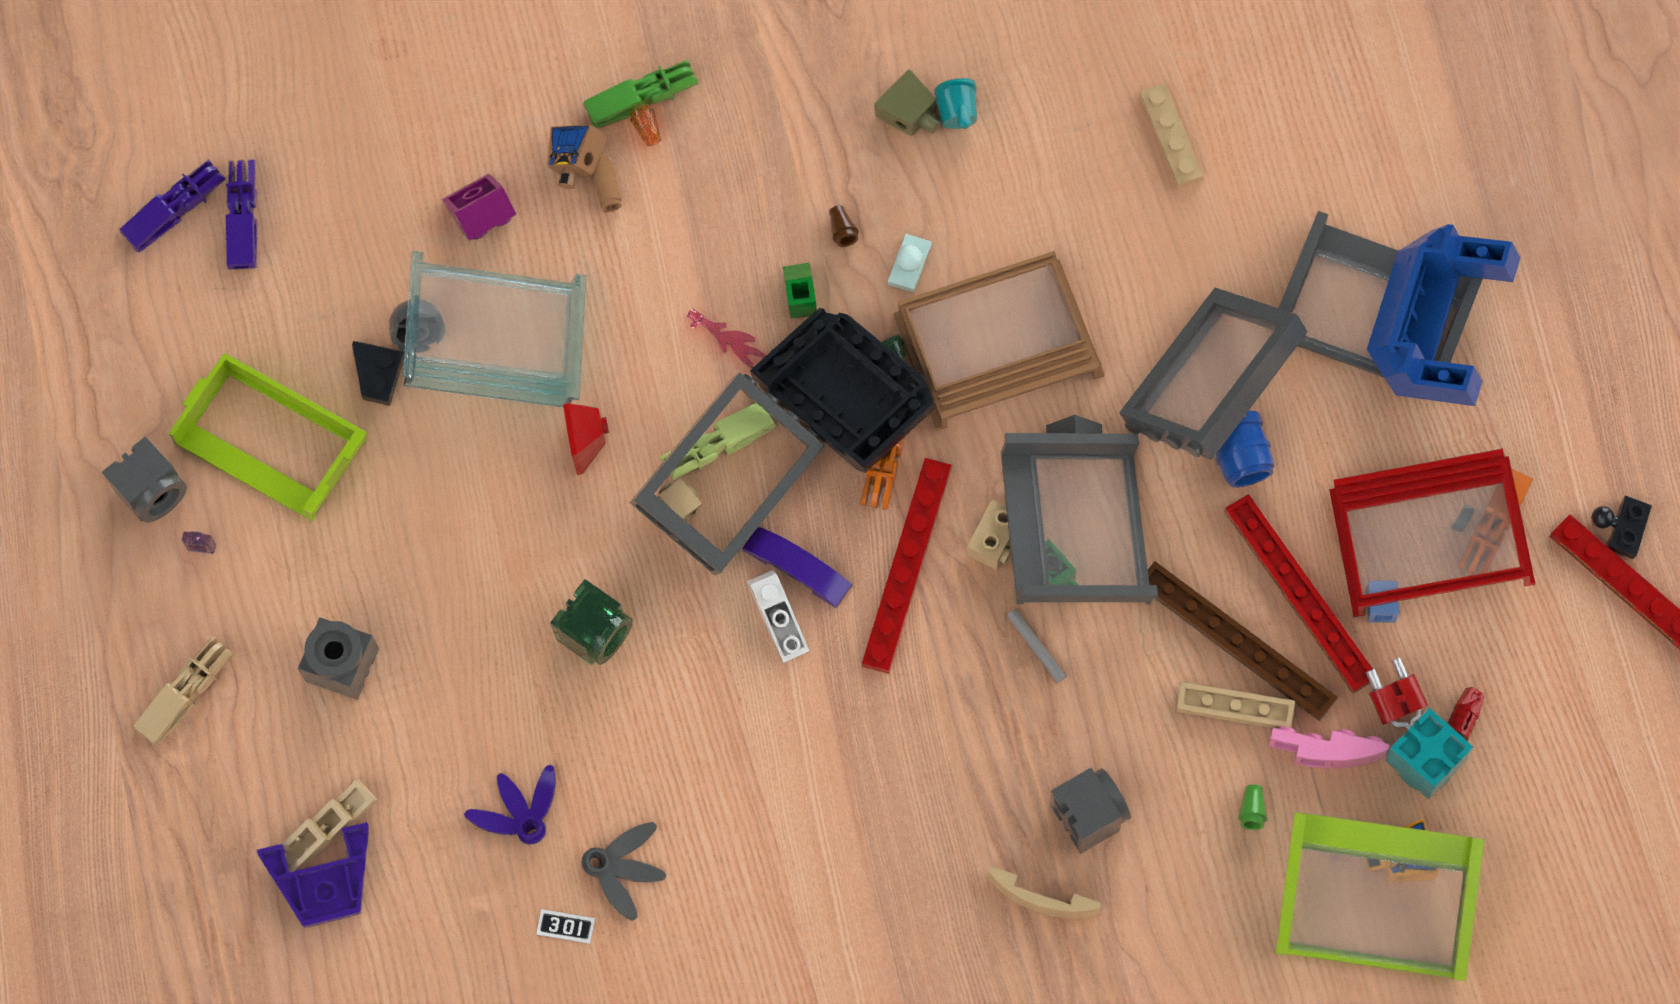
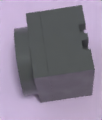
M145 436L132 447L131 451L133 453L130 456L125 452L122 455L123 462L114 461L102 471V474L114 492L141 522H153L167 515L179 504L186 493L187 485L178 476L174 467Z
M319 617L315 629L312 630L306 639L304 655L298 670L305 682L358 700L364 686L363 682L369 674V668L376 658L379 647L371 634L356 630L344 622L330 621Z
M1089 768L1051 790L1050 806L1060 821L1063 820L1066 832L1070 831L1072 833L1070 835L1071 840L1080 854L1119 832L1121 824L1131 819L1129 808L1120 790L1109 774L1102 768L1095 772L1092 768Z

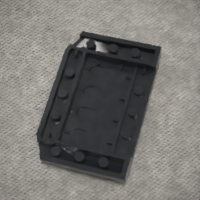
M818 308L750 370L753 379L765 392L773 395L782 407L794 413L802 424L815 431L822 441L856 470L864 473L935 409L926 380L920 373L848 314L840 312L838 315L831 314L822 308Z

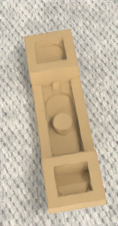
M992 866L989 867L988 879L1009 899L1027 909L1059 918H1086L1099 915L1101 902L1073 894L1071 903L1068 904L1016 887L1018 882L1017 874Z

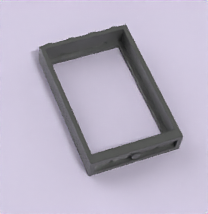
M740 372L733 376L629 502L713 575L723 571L824 447V444L819 441V435L809 428L806 430L798 423L800 420L794 413L789 410L785 412L777 405L778 400L768 392L763 393L756 387L757 382L747 374L742 375ZM742 390L808 448L724 551L721 552L654 493L738 391Z

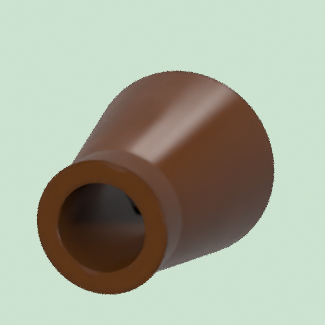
M837 205L829 210V215L831 218L833 241L840 247L853 245L858 240L859 230L846 213L844 206Z

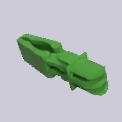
M682 61L663 70L658 66L659 70L645 75L642 79L636 81L628 79L585 100L583 105L588 112L592 125L595 128H600L640 114L645 110L644 107L652 103H659L668 98L673 100L672 95L697 85L698 80L694 76L689 61Z

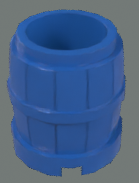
M1257 411L1247 412L1246 417L1241 420L1216 454L1217 465L1220 466L1226 482L1233 488L1256 484L1273 474L1274 461L1270 450L1271 445L1266 439L1262 429L1263 421L1260 413Z

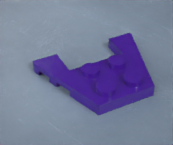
M368 822L342 828L348 852V858L289 872L283 844L257 850L259 858L303 928L361 914L369 836Z

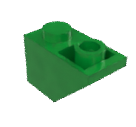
M810 262L782 266L790 319L811 316L817 310Z

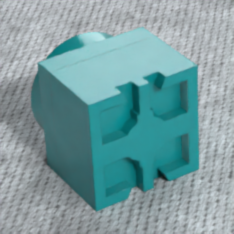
M1428 708L1417 722L1390 748L1385 761L1399 773L1401 779L1407 785L1419 790L1427 799H1430L1468 760L1473 746L1432 709Z

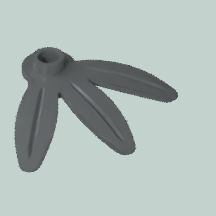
M655 822L638 825L624 832L611 842L605 850L591 848L584 853L581 859V865L585 873L592 877H598L601 888L610 904L629 920L637 919V910L629 893L616 876L625 880L643 883L662 881L666 878L665 872L652 865L634 860L620 859V857L639 848L653 835L657 829ZM597 858L600 861V867H593L590 863L591 859Z

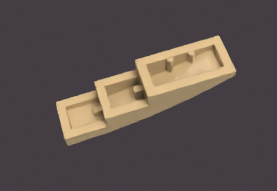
M355 779L337 799H331L312 819H306L283 843L289 872L301 870L343 835L342 828L353 826L378 801L361 780Z

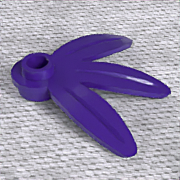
M547 765L543 769L533 794L531 809L528 808L527 802L518 787L505 774L499 773L497 775V784L501 798L510 814L514 817L513 819L498 813L477 809H469L464 813L467 820L488 832L502 835H518L520 841L527 845L540 842L546 834V826L542 820L552 804L555 793L556 776L554 766ZM531 830H536L534 833L528 834Z

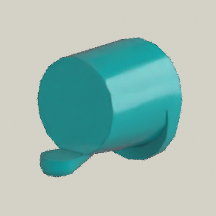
M968 78L951 79L939 84L934 89L943 127L948 129H967L977 122V91L974 80Z

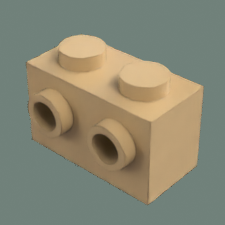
M991 499L967 546V557L998 570L1001 562L1006 564L1011 549L1006 505Z

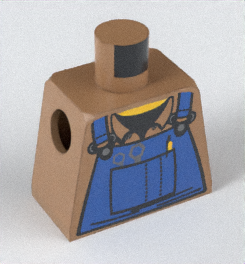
M592 125L551 127L547 165L550 169L560 174L558 184L560 187L574 189L577 176H591L594 173L607 138L605 133Z

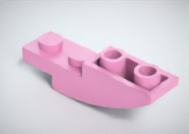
M1281 726L1279 729L1273 728L1269 741V747L1297 753L1294 764L1317 768H1346L1372 763L1385 758L1389 749V744L1383 743L1381 738L1374 736L1362 738L1355 736L1354 732L1345 729H1339L1338 732L1332 730L1330 740L1327 741L1318 734L1308 733L1306 736L1296 733L1292 728Z

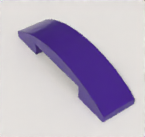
M759 526L742 548L744 552L765 565L767 563L771 564L810 588L814 595L837 608L852 586L838 572L806 550Z

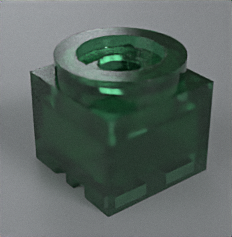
M584 579L574 592L575 601L573 602L571 599H568L566 602L567 610L561 609L552 619L550 625L555 639L590 665H593L594 662L602 665L621 647L630 632L633 619L623 612L619 602Z

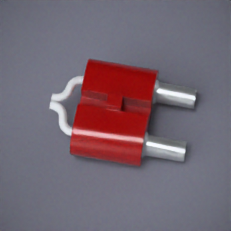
M1400 657L1391 661L1399 680L1382 686L1375 669L1366 672V675L1373 688L1369 695L1382 724L1385 725L1391 722L1395 727L1405 726L1408 730L1420 718L1421 709L1428 706V703L1415 674L1408 675ZM1417 711L1416 716L1411 719L1410 725L1406 722L1397 723L1395 721Z

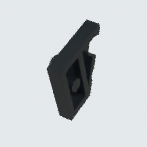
M353 341V353L363 400L390 406L405 359L404 352Z

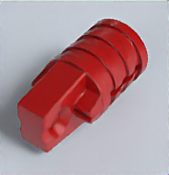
M1468 687L1464 690L1447 722L1467 741L1479 717L1485 697L1483 693L1473 687Z

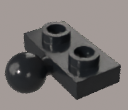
M1625 495L1622 498L1617 516H1614L1613 511L1609 507L1599 506L1592 512L1591 520L1598 528L1613 527L1607 547L1613 552L1634 559L1638 554L1652 505Z

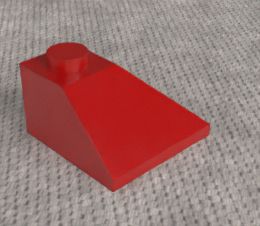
M566 403L563 404L571 456L577 475H581L606 444L604 434L609 433L607 418H601L599 408Z

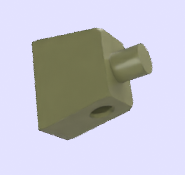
M910 69L874 103L875 116L909 136L914 135L921 127L930 134H934L941 125V121L934 116L937 110V100Z

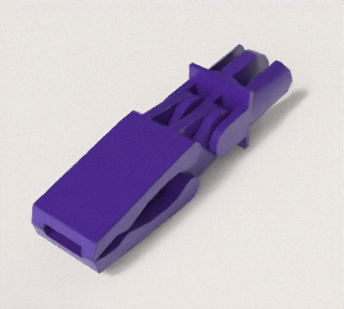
M209 159L187 177L183 173V178L174 184L167 193L162 196L160 194L156 195L120 228V233L137 252L143 251L181 222L180 217L187 211L192 210L202 201L206 203L207 201L204 197L226 180Z
M248 160V182L245 161H237V181L234 161H228V183L226 187L227 206L230 209V214H226L227 267L229 270L257 268L258 223L253 213V208H256V194H258L255 188V160Z

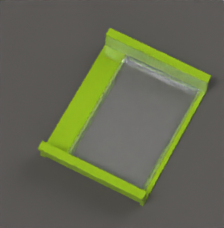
M1294 812L1276 954H1293L1466 981L1484 839Z

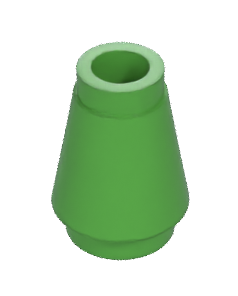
M1248 785L1245 787L1238 820L1241 822V827L1247 830L1262 829L1267 821L1262 793L1263 788L1259 785Z

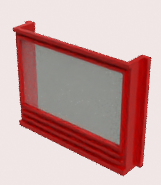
M1503 448L1333 480L1335 488L1329 489L1353 618L1365 616L1364 608L1454 591L1523 579L1524 587L1536 585L1509 456L1504 457Z

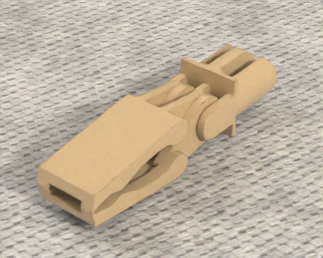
M212 636L193 659L188 657L190 660L179 672L178 678L172 684L167 683L134 724V730L143 735L152 745L158 747L195 706L193 701L197 696L202 694L214 680L217 681L215 676L234 653L231 650H226V647L222 643H218L217 639Z

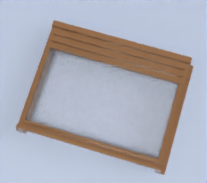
M1055 251L898 301L899 311L893 313L913 369L925 378L933 399L935 409L930 415L936 431L947 428L948 418L1091 372L1094 380L1104 377L1098 356L1060 259L1057 260Z

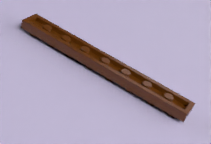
M1154 561L1149 567V585H1157L1158 597L1155 598L1157 601L1287 698L1294 700L1295 704L1319 722L1337 701L1338 696L1159 563Z

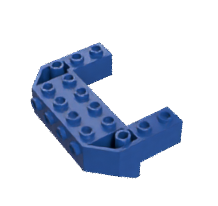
M1447 224L1429 231L1397 252L1367 346L1368 353L1396 396L1469 406L1476 405L1483 382L1476 368L1471 365L1434 361L1460 276L1513 282L1520 261V256L1513 242L1459 236L1454 225Z

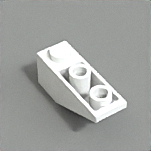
M771 570L746 581L782 661L786 662L809 652L777 573Z

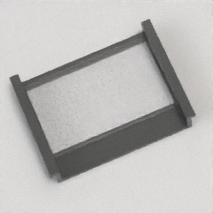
M1318 211L1279 309L1297 314L1308 332L1298 344L1299 347L1383 377L1368 353L1367 346L1399 250L1326 225L1329 214ZM1460 276L1434 361L1451 362L1483 279Z
M1005 433V442L1000 453L1016 604H1024V602H1146V604H1151L1153 598L1158 597L1157 585H1149L1134 464V454L1139 445L1138 434Z

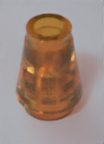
M643 104L632 109L629 112L631 116L630 122L646 143V146L659 143L661 137L654 109H651L649 104Z

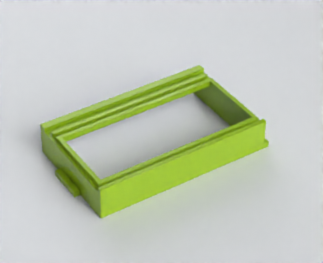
M223 353L206 379L200 377L182 403L186 407L169 431L171 439L177 446L312 522L316 517V513L363 443L365 444L367 441L366 431L226 353ZM229 376L347 441L315 491L310 490L196 425Z

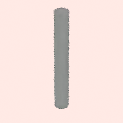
M1016 609L1011 611L1007 617L1055 681L1059 683L1064 680L1066 675Z

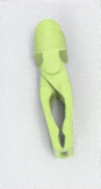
M757 403L717 421L713 425L715 428L714 432L704 433L694 445L695 449L692 447L672 471L671 478L674 481L697 468L701 471L702 467L715 461L718 458V454L725 450L727 455L733 454L775 429V422ZM671 451L660 456V460L663 462Z

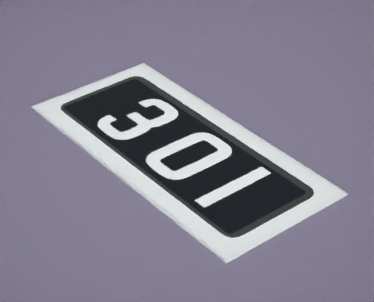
M541 909L536 935L590 944L595 918Z

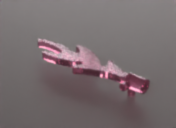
M693 308L688 312L687 318L693 321L690 325L693 329L699 324L703 325L716 338L724 353L727 352L726 345L729 344L735 355L750 368H753L754 364L748 359V354L755 355L761 359L766 356L760 350L744 344L746 341H756L752 335L741 331L721 332L720 329L726 328L725 322L719 323L707 320L703 314Z

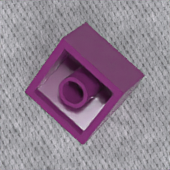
M490 174L442 199L462 234L469 241L484 237L488 230L495 226L499 227L511 221V217L517 215L504 188Z

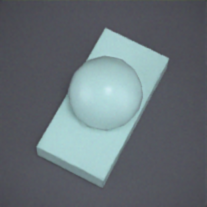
M905 234L901 248L897 252L896 261L888 279V285L914 293L931 249L932 241Z

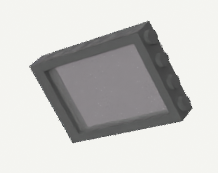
M1214 288L1119 412L1126 422L1125 427L1133 434H1144L1154 442H1159L1160 440L1167 443L1173 449L1179 450L1181 448L1188 451L1194 457L1199 458L1202 456L1212 460L1307 334V329L1297 314Z

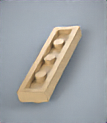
M1166 84L1140 91V99L1177 188L1202 181L1204 175Z
M1181 682L1176 712L1279 729L1281 726L1291 728L1295 701Z

